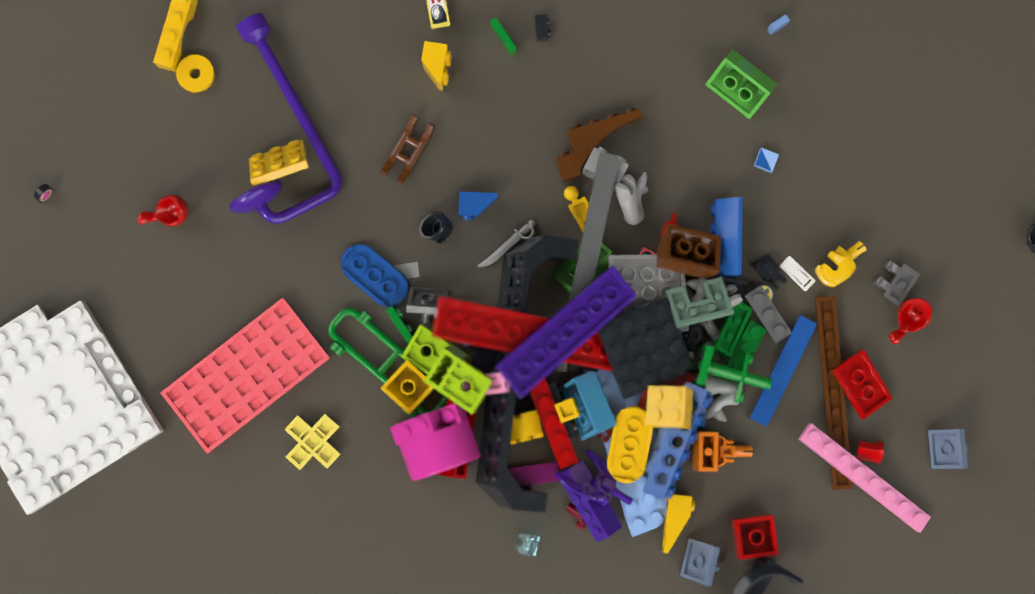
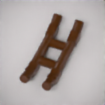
M415 114L411 115L401 137L380 171L382 175L386 176L395 164L396 159L407 164L397 179V183L403 185L411 174L435 129V125L429 123L420 141L411 137L410 135L419 118ZM405 143L415 147L411 157L401 153Z

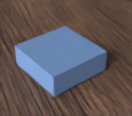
M783 15L771 23L767 29L770 35L786 26L790 19L787 15Z

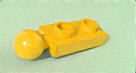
M568 186L564 190V197L572 201L568 208L583 232L589 203L585 196L581 199L578 198L579 191L575 186Z

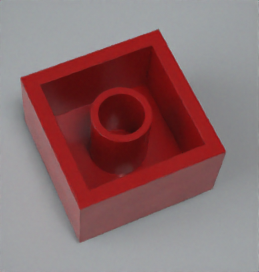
M772 514L731 518L736 557L738 559L779 555L774 516Z

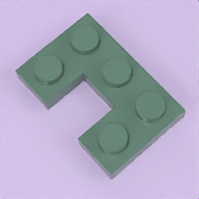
M722 277L703 281L702 286L707 299L690 303L685 286L666 290L665 295L671 306L677 328L733 315L734 310Z

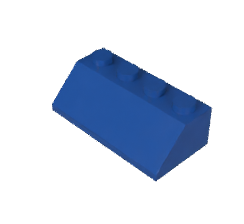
M742 197L716 199L710 206V216H713V223L710 224V234L721 236L720 272L715 276L736 278L741 275Z

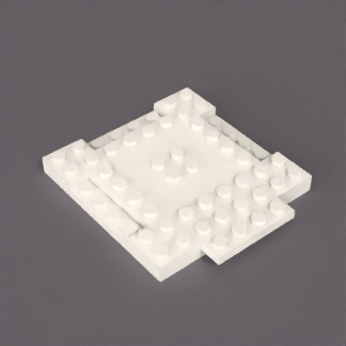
M85 301L75 303L50 320H48L41 306L36 305L0 328V466L9 479L7 483L27 515L33 514L164 431Z

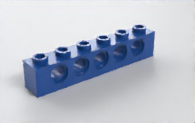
M686 382L685 387L693 389V401H696L698 404L697 409L692 411L691 429H667L642 490L664 501H668L675 493L676 488L674 485L676 480H679L682 476V465L684 462H687L690 456L689 448L691 443L694 444L697 439V428L699 425H702L705 419L704 411L712 402V392ZM678 437H681L683 444L678 448L675 445V441ZM671 455L675 457V463L672 466L668 463V458ZM664 473L668 476V481L665 484L661 482V476Z

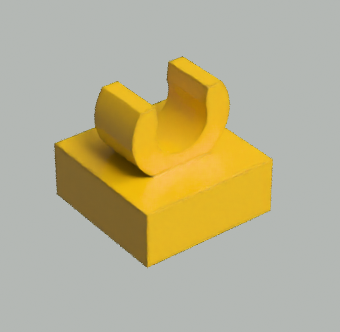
M574 397L555 404L561 423L581 416Z

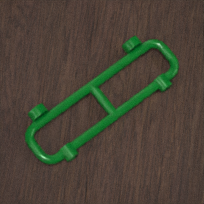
M354 308L341 310L328 327L329 336L334 341L329 347L340 357L346 351L385 384L389 378L384 373L398 357L402 358L404 350L371 323L372 317L365 311L360 313ZM346 316H353L393 351L379 369L336 333V327ZM419 370L424 376L427 377V374ZM442 394L441 400L432 410H426L420 405L409 416L413 419L418 414L424 415L446 406L448 397Z

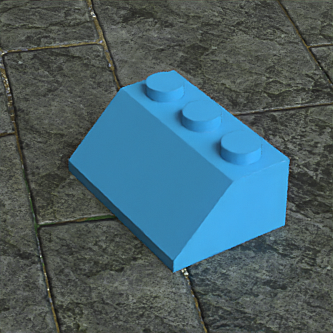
M595 371L575 377L561 386L564 400L574 397L581 416L573 420L577 426L581 441L616 426L615 416L609 408L607 396L602 391L600 379L596 376Z

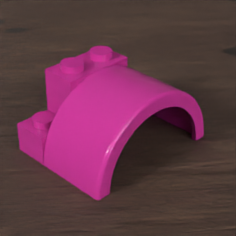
M456 403L390 427L395 444L400 447L412 481L440 473L481 456L465 410Z

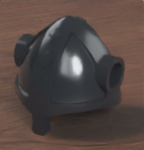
M440 211L428 214L421 221L418 228L419 235L422 238L436 241L439 244L445 243L446 238L451 235L453 230L450 220Z

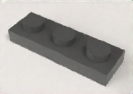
M761 285L744 294L775 343L792 333Z

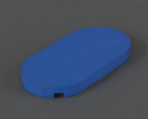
M358 244L350 246L343 253L341 268L344 275L378 304L385 307H394L405 300L408 294L407 279L375 250L367 245Z

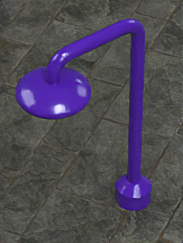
M257 13L239 22L236 29L244 42L257 45L331 180V184L327 189L278 213L271 211L267 205L281 191L282 182L277 179L251 188L230 203L229 208L231 212L250 213L257 210L264 220L280 224L333 199L338 195L342 187V178L266 40L270 31L263 13Z

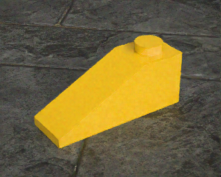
M674 494L667 501L662 544L663 553L670 551L690 518L691 512H694L695 500H692L690 495Z

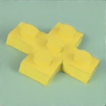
M324 414L313 427L297 415L284 429L299 442L286 458L301 470L314 456L328 469L341 455L327 441L340 426L327 414Z

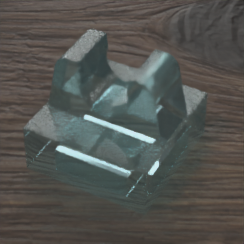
M519 534L517 538L523 540L522 545H516L515 548L521 554L536 556L540 537L530 534Z

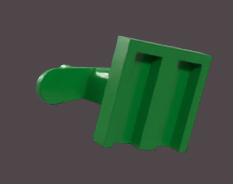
M705 345L701 348V351H704L703 360L697 364L696 369L700 370L698 380H694L693 385L705 386L708 374L737 381L738 384L733 403H742L744 398L743 384L770 389L772 378L747 372L748 364H752L754 357L750 350L745 351L740 370L711 362L714 351L713 346Z

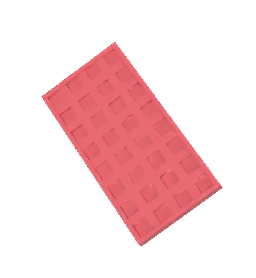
M281 298L160 393L208 454L328 361L330 357L287 301Z

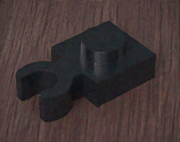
M767 255L753 267L765 282L769 279L771 280V285L775 290L779 289V286L776 284L778 279L784 284L787 282L784 276L778 275L777 272L781 268L770 255Z

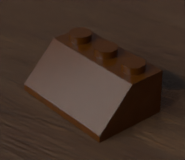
M668 223L657 249L656 267L709 280L720 272L721 236Z

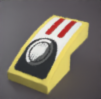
M426 0L431 28L450 26L446 0Z

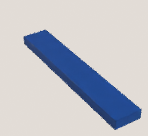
M801 315L798 316L791 331L792 333L789 335L769 375V378H772L770 389L762 390L749 416L750 419L766 427L768 426L817 323Z

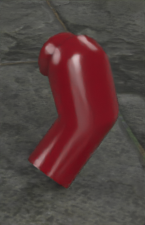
M569 503L565 511L578 519L575 526L580 530H584L585 526H587L575 505Z

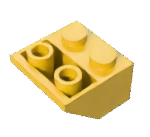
M424 41L421 59L423 68L438 89L443 90L444 85L448 84L449 74L447 67L451 66V51H448L447 44Z

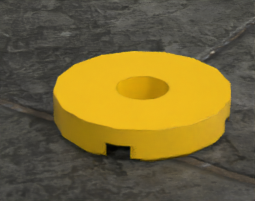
M189 55L178 64L176 78L186 91L198 93L207 90L213 84L215 72L212 63L205 57ZM198 69L200 70V76L196 79L192 78L191 72Z

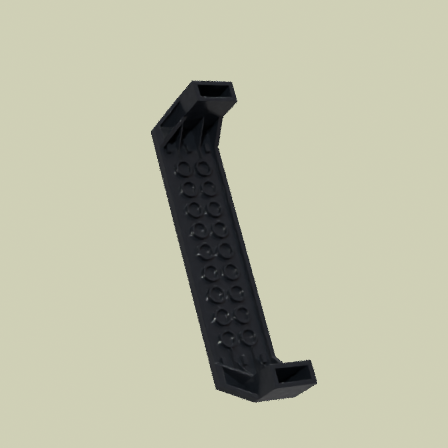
M551 235L530 237L506 252L503 257L497 308L526 314L531 272L546 259L556 261L576 260L578 240ZM497 350L495 366L511 352ZM509 385L510 392L486 395L480 444L481 456L478 460L476 483L498 506L511 510L546 513L548 493L520 488L507 470L516 393Z

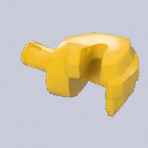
M858 241L848 250L838 246L835 252H829L827 256L837 265L836 271L832 270L825 263L815 267V273L822 284L833 288L846 281L854 273L856 265L853 260L867 251L865 246L857 250V248L863 245L861 241Z

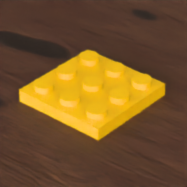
M293 140L286 146H276L266 153H256L249 158L252 186L308 168L306 147L303 140Z

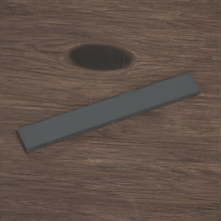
M599 152L569 302L594 281L619 161L618 155Z

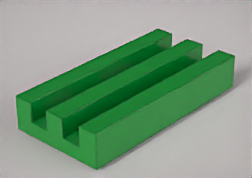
M492 19L490 27L512 57L517 53L516 45L498 19Z

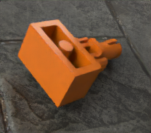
M696 431L698 436L695 443L692 444V470L718 472V467L734 462V459L726 457H752V452L744 451H753L752 445H726L734 444V440L725 439L723 436L718 435V432Z

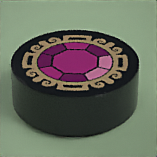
M48 184L39 186L34 193V198L39 203H44L53 194V188Z

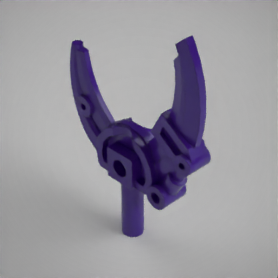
M590 450L586 451L587 456L593 461L600 473L594 479L592 486L587 482L577 483L560 472L555 473L561 483L571 491L579 494L584 502L593 499L602 505H606L611 500L610 494L628 505L633 501V498L614 487L616 480L610 474L607 462Z

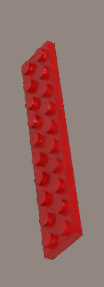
M439 297L432 337L512 352L546 323L549 318ZM597 332L563 361L565 363L612 372Z

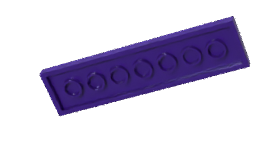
M614 265L610 266L498 363L495 368L519 398H522L636 298L637 295Z

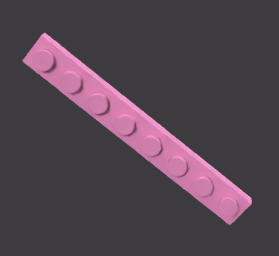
M812 423L807 425L798 438L802 443L912 529L921 533L931 518L927 513Z

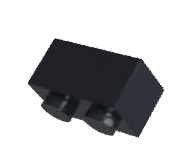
M547 14L535 15L537 41H548L549 37H551V32L548 30L550 20L547 18Z

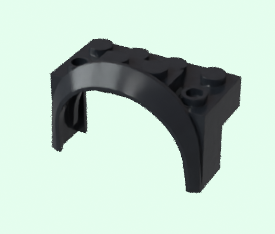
M761 557V559L758 558L753 565L754 570L742 576L733 594H763L773 576H782L801 586L804 580L768 558Z

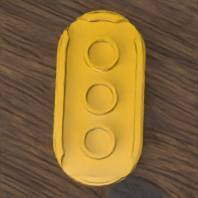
M628 406L622 409L615 417L616 426L613 427L607 468L612 477L621 483L634 482L644 474L653 427L646 425L647 411L638 406Z

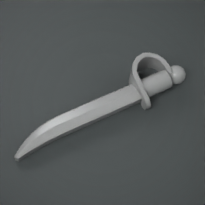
M530 220L528 225L525 224L519 231L514 229L516 233L491 256L478 264V267L494 263L520 239L526 241L530 237H535V231L532 228L535 226V222ZM530 230H532V233H531L530 236L524 237V235H525L526 233H528Z

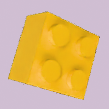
M648 386L646 425L655 428L691 429L693 389L676 386Z

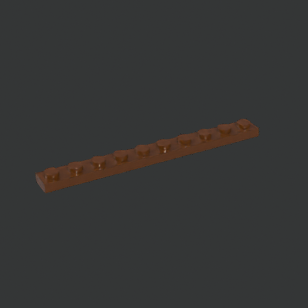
M835 296L815 297L827 436L850 453L844 390L832 372L835 367L841 364ZM830 464L832 490L852 489V481Z

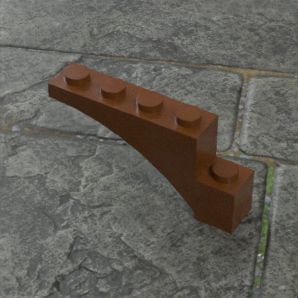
M635 108L624 111L625 114L619 116L615 113L608 115L602 121L594 119L589 121L588 125L581 127V124L570 127V130L567 131V137L572 153L570 154L569 151L563 152L558 155L559 157L555 161L562 183L580 178V171L594 147L597 148L617 130L641 120L643 117L641 109L635 110Z

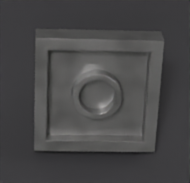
M410 286L406 312L422 313L421 322L426 324L432 323L433 314H436L438 298H448V289Z

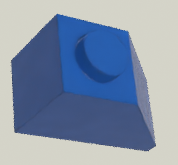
M459 191V217H463L462 220L468 221L474 220V217L478 218L498 200V193Z

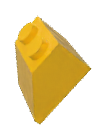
M408 360L380 388L409 415L435 390V388L424 381L426 376Z

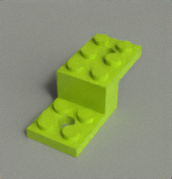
M424 324L418 327L401 356L427 374L424 380L426 383L471 414L475 413L494 382L492 378L467 362L469 355L445 339L432 337V330ZM425 346L431 348L432 353L430 356L424 354L423 349ZM464 381H468L471 384L469 392L463 389Z

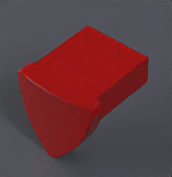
M878 440L877 444L860 441L856 451V459L879 464L884 454V441Z

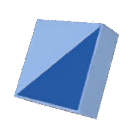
M760 148L754 167L772 173L779 154Z

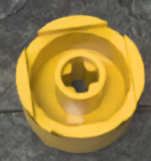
M537 410L513 416L510 445L532 440L531 436L533 439L544 437Z

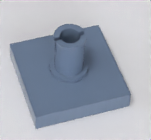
M964 429L928 430L932 469L968 468V445L965 441Z
M689 538L680 576L706 586H711L714 572L720 570V567H716V565L721 566V561L718 559L720 548Z

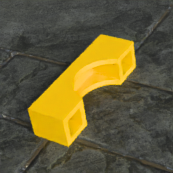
M171 0L153 61L159 68L176 72L182 57L183 34L188 22L193 19L198 3L197 0Z

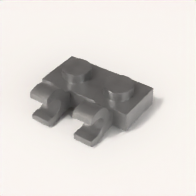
M887 261L883 268L894 274L893 279L889 283L882 277H876L872 284L884 290L882 294L884 298L896 306H900L920 274L905 263L899 267L894 262Z

